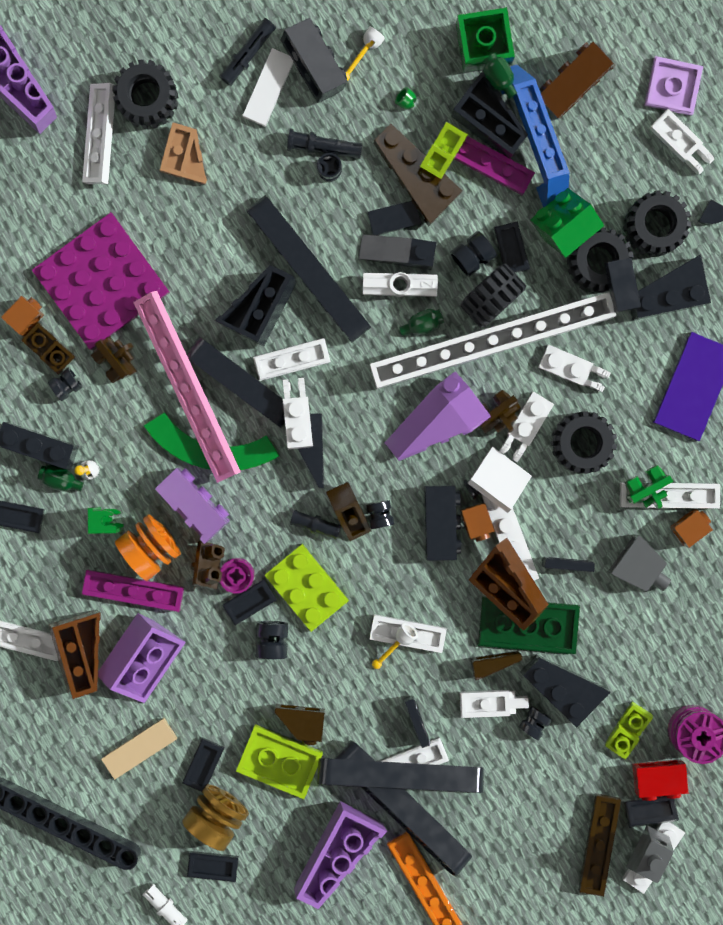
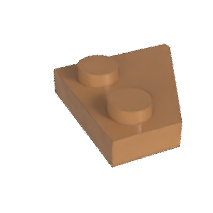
M172 122L159 172L206 185L207 178L203 167L197 129Z

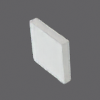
M492 447L468 484L508 513L532 476Z

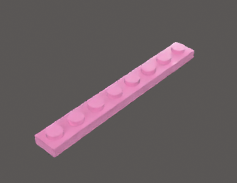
M150 292L133 303L218 483L241 471L158 292Z

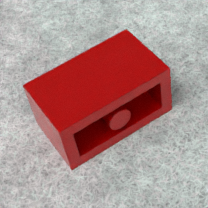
M681 759L632 764L635 794L642 798V800L653 801L657 799V796L676 799L680 798L681 794H689L686 764Z

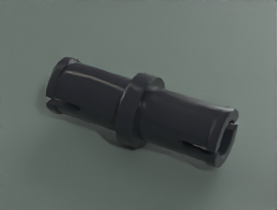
M294 510L290 525L310 530L311 534L319 533L337 540L341 529L340 524L323 520L319 515L314 517Z

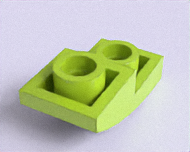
M632 701L608 737L605 747L626 760L640 741L639 736L651 722L653 715Z

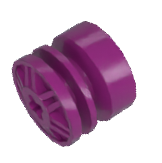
M698 705L683 706L673 714L668 725L669 740L674 748L684 757L694 763L707 764L716 761L723 755L722 719L703 706ZM701 732H703L705 736L700 737V741L696 739V737L701 736Z

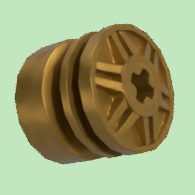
M207 784L202 791L204 795L200 794L197 798V802L201 807L192 806L182 820V823L199 841L213 849L224 851L234 837L230 827L239 829L242 825L241 821H245L249 812L233 795L219 787Z

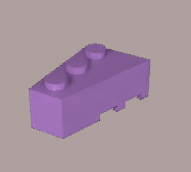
M176 468L155 490L174 511H177L186 520L185 523L190 528L193 527L201 536L199 539L205 544L230 521L227 518L229 513L221 504L215 506L210 500L212 495L203 486L198 488L192 482L195 477L186 468L183 470Z

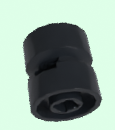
M478 230L467 238L466 245L461 243L450 251L453 260L468 277L480 269V263L486 265L497 256L490 242Z
M258 621L256 624V636L260 638V641L256 643L255 657L273 660L286 659L288 644L284 639L288 637V622ZM269 636H276V640L269 639Z

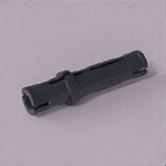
M264 18L239 52L231 56L232 61L222 74L219 75V78L224 83L232 86L241 72L248 69V63L276 29V26L270 20Z

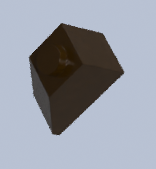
M349 482L326 492L349 541L371 532L370 526Z
M276 704L275 714L297 740H302V743L306 745H316L317 742H322L324 708Z

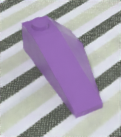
M455 371L434 387L385 441V444L398 461L425 451L427 447L438 442L443 444L448 442L449 438L461 433L463 435L468 434L491 416L470 387Z

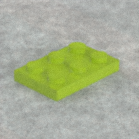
M303 543L265 574V577L311 632L349 601Z
M255 724L236 772L305 799L317 770L318 760L322 758L323 752Z

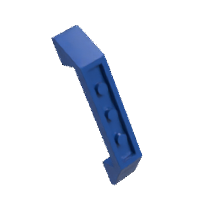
M518 65L510 66L514 74L512 85L517 92L513 98L544 181L536 189L542 206L546 207L560 192L569 188V170L536 79Z

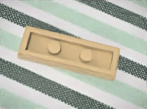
M165 718L104 756L101 760L115 780L175 741L177 736Z

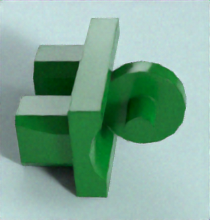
M655 465L645 471L651 483L644 487L638 476L624 482L629 494L626 496L629 503H636L649 496L648 499L642 501L644 507L647 508L653 504L656 509H660L663 507L661 499L668 495L665 490L656 493V491L674 481L670 475H665L663 470L658 465Z

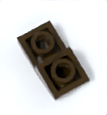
M39 322L21 340L58 375L75 358Z

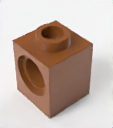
M21 296L1 318L19 335L25 336L44 314L40 311L42 306L34 298L30 297L27 299Z
M485 503L460 510L470 539L475 538L476 542L490 538L489 533L495 532Z
M694 509L670 526V529L682 545L688 548L713 530L709 525L711 523L709 517L703 511L699 512Z

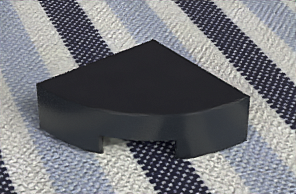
M712 199L709 200L698 222L704 225L722 222L723 205Z

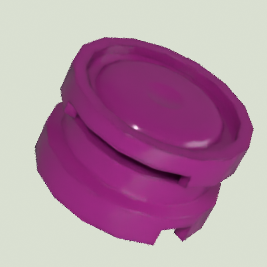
M233 558L221 567L222 577L220 583L226 591L234 594L242 593L252 585L254 569L247 560Z

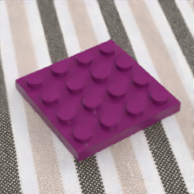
M112 212L32 269L38 280L90 350L96 347L95 343L98 340L110 337L139 316L133 302L154 291L158 292L160 299L170 293Z

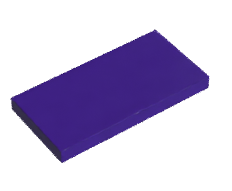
M690 332L653 423L700 441L723 386V344Z

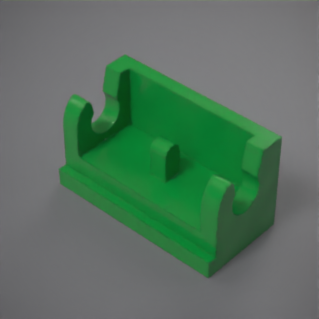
M101 507L88 508V534L124 531V524L111 523L113 518L109 517L114 514H121V512L117 509H101Z

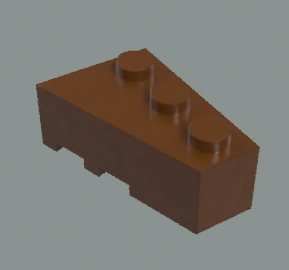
M594 41L590 45L587 42L582 45L576 52L578 57L572 63L569 61L564 63L557 71L560 75L554 81L549 79L539 89L542 92L541 96L544 104L557 118H561L593 86L600 82V79L609 70L616 67Z
M508 538L493 548L469 578V581L523 631L549 605Z
M98 610L48 624L67 692L72 699L97 691L98 644L100 641L99 623L101 620V612Z

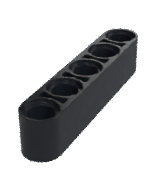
M199 336L186 353L188 359L281 428L285 423L283 399Z

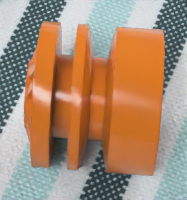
M150 514L143 518L147 527L140 522L135 524L140 536L137 537L131 531H127L115 540V545L123 558L145 581H148L161 571L157 559L168 565L171 563L169 555L173 558L181 555L171 533Z

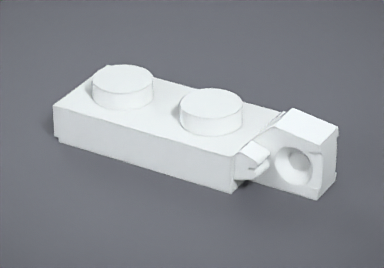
M515 691L460 692L461 718L510 716V714H516V708H529L528 697L515 696Z

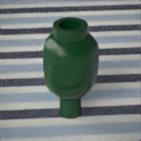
M496 53L484 59L483 63L485 66L483 71L491 85L497 90H504L509 99L515 96L517 92L512 85L514 74L507 61L503 57H498Z
M430 308L413 315L409 319L408 324L400 326L399 329L402 336L410 333L420 336L438 330L440 324L445 323L440 309L434 310Z
M42 465L37 477L44 486L63 492L70 489L81 492L84 482L76 480L70 471L55 465H48L47 467Z

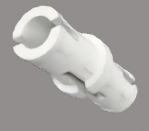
M152 884L150 889H147L142 894L157 910L156 914L158 916L162 915L170 925H184L187 918L173 905V900L171 898L167 899L155 884Z

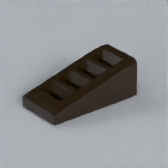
M512 651L473 657L471 663L475 681L523 660L521 653Z

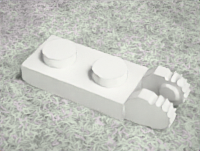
M669 109L650 126L649 129L696 174L700 175L703 172V168L691 156L695 151L703 161L709 164L714 160L713 155L702 145L703 142Z
M547 345L538 368L599 392H603L605 387L598 382L587 380L590 371L603 378H609L611 374L600 367L593 366V363L551 345Z
M298 378L299 398L290 397V382L288 379L283 380L285 398L283 399L288 450L313 447L308 397H306L304 378Z
M532 392L519 413L518 419L512 425L514 431L507 433L508 437L499 452L505 454L509 450L513 439H517L522 443L515 451L512 460L518 462L527 446H530L554 404Z

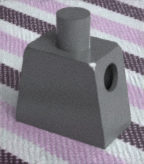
M634 534L607 571L644 591H648L652 584L661 591H664L671 582L670 578L661 573L667 563L641 536Z
M646 825L626 868L658 883L674 852L670 837Z

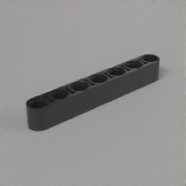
M266 195L246 210L264 235L270 239L280 255H283L293 271L299 275L309 291L315 295L325 311L331 315L341 331L347 335L351 343L371 328L366 319Z
M352 740L334 758L375 761ZM361 787L453 876L457 877L472 858L468 850L405 789Z
M319 758L317 784L483 793L484 768Z
M0 777L1 810L120 869L131 870L138 863L141 849L136 843ZM13 797H20L23 801V806L16 805ZM35 807L44 809L45 816H38L35 812ZM57 819H65L68 827L63 828L59 826ZM79 830H87L90 838L81 837ZM101 841H109L112 844V848L105 849L101 845ZM130 851L135 859L127 860L123 856V852Z

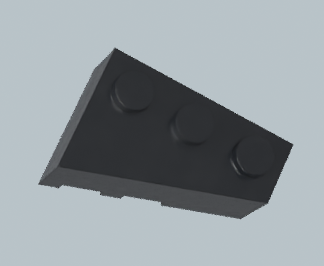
M484 71L480 73L452 111V118L498 153L509 159L514 156L528 136L514 113L501 98L499 91L488 81Z
M701 254L639 290L641 307L630 309L632 320H640L710 304L711 299Z
M269 265L248 286V289L238 299L236 298L231 303L232 305L214 321L264 347L298 281L292 275Z
M538 654L520 671L576 728L611 693L606 687Z

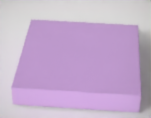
M655 56L644 106L662 110L669 109L671 112L692 116L703 66Z

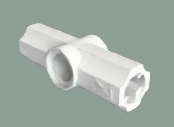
M402 272L395 274L363 273V295L437 297V275L406 274ZM397 279H403L407 283V288L403 291H398L394 288L393 282Z

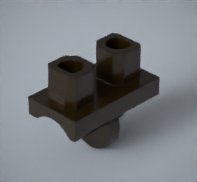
M111 337L104 340L100 339L95 343L97 348L93 351L91 357L99 365L105 361L109 362L112 367L106 372V376L112 383L130 377L137 372L131 364L134 358L129 353L134 348L132 343L123 345L119 339L114 342Z
M501 390L493 397L498 405L495 409L490 411L486 404H482L491 416L480 425L485 434L492 429H495L497 433L504 428L509 433L514 431L511 423L518 419L514 413L520 410L521 407L514 395L510 396L507 392Z
M202 541L197 543L195 562L191 563V569L194 570L192 585L205 587L210 590L217 589L218 582L221 581L222 577L220 561L224 557V547L208 542L204 544Z

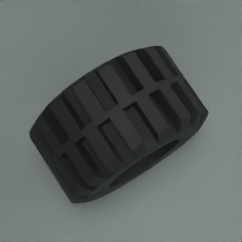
M138 60L137 65H134L133 61L128 63L130 68L126 70L123 67L120 70L122 75L120 77L116 75L114 79L116 86H113L112 91L115 94L113 99L123 117L136 127L141 125L143 129H148V126L152 125L154 129L158 128V123L160 122L163 125L168 122L166 118L168 116L172 118L175 114L173 109H177V98H179L176 90L177 87L170 73L165 71L162 65L158 64L157 66L151 60L148 61V64L144 60ZM153 83L159 87V96L153 104L138 106L133 103V92L140 84Z
M657 190L651 194L650 192L645 194L629 208L628 214L624 219L626 225L623 228L624 232L627 231L628 233L626 240L627 242L631 240L633 243L631 247L634 250L638 248L640 254L648 253L649 257L663 256L684 242L683 240L689 235L687 230L691 227V221H688V218L691 214L690 211L686 212L684 209L687 206L686 203L683 202L681 204L678 201L680 199L679 196L675 195L672 197L669 191L661 193L660 190ZM649 211H659L668 218L670 229L665 237H656L647 230L645 216Z
M601 228L569 255L567 259V265L569 264L570 267L568 273L573 275L572 281L574 283L578 282L580 284L579 288L582 290L588 289L590 293L610 291L607 274H597L588 266L587 253L590 249L594 247L606 249L611 254L613 261L634 257L633 252H629L628 249L631 247L630 243L623 241L625 237L622 234L616 235V230L606 231V228Z
M502 264L462 300L460 307L480 328H483L525 291L527 285L507 264Z
M582 411L564 417L556 425L557 428L552 433L553 441H551V446L554 449L552 453L557 457V462L563 465L565 469L574 473L588 474L600 471L602 467L605 468L608 465L607 462L614 457L613 451L617 449V444H615L617 436L613 434L612 429L614 428L612 424H608L605 417H600L595 412ZM577 429H590L596 436V450L588 457L577 456L571 448V437Z

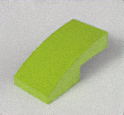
M446 122L420 167L442 179L468 134L451 123Z

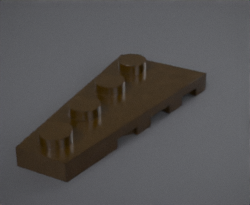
M392 124L374 140L373 144L388 167L394 171L399 179L398 182L403 189H406L416 209L420 210L425 218L424 221L429 227L463 190L446 174L440 179L420 167L426 156Z

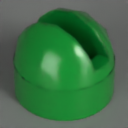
M404 87L396 96L395 104L406 110L411 109L417 101L416 95L408 87Z

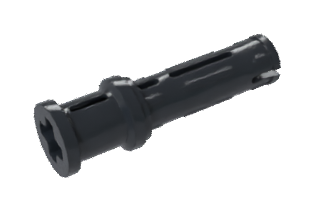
M290 128L287 151L296 149L307 151V154H314V152L333 153L338 156L360 159L363 143L316 136L314 132L307 134L295 132L294 129Z

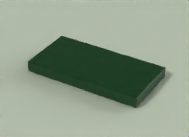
M482 596L478 646L576 654L580 605L548 602L549 605L539 617L523 631L492 601Z

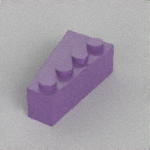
M0 25V97L32 128L41 134L57 118L54 107Z
M340 801L294 887L296 899L319 909L337 889L342 879L353 871L358 861L369 853L374 843L385 835L387 830L384 824Z

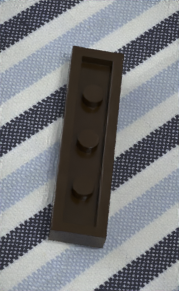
M595 793L578 888L580 893L604 897L621 804L619 797Z

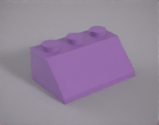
M137 613L99 669L98 677L110 690L145 703L186 642L154 620Z

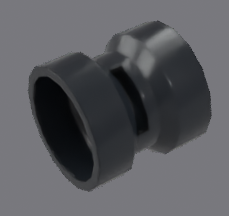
M325 153L318 159L317 170L319 177L327 182H333L340 177L342 172L341 160L336 154Z
M70 368L62 371V375L58 378L53 377L48 381L50 388L60 401L67 399L72 391L77 392L83 388L80 381L77 382L74 379L76 375Z
M390 500L366 505L367 512L371 515V529L395 524L394 518L390 515L389 511L391 509Z
M531 706L528 711V717L526 720H522L518 727L539 741L543 735V729L550 725L552 719L546 714L540 713L534 706Z

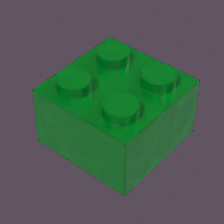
M507 7L457 16L455 25L463 73L483 70L485 66L483 60L493 53H496L498 57H503L509 66L512 65L515 54Z
M569 188L560 192L552 202L538 210L536 215L530 219L542 239L565 258L605 226L592 205Z

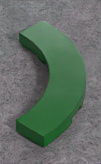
M165 412L144 425L156 442L170 454L191 465L211 470L198 441L180 430ZM267 435L248 444L229 447L240 470L263 465L280 456Z

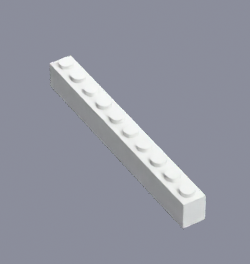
M610 292L378 361L370 364V369L376 389H380L614 318L616 312H614Z

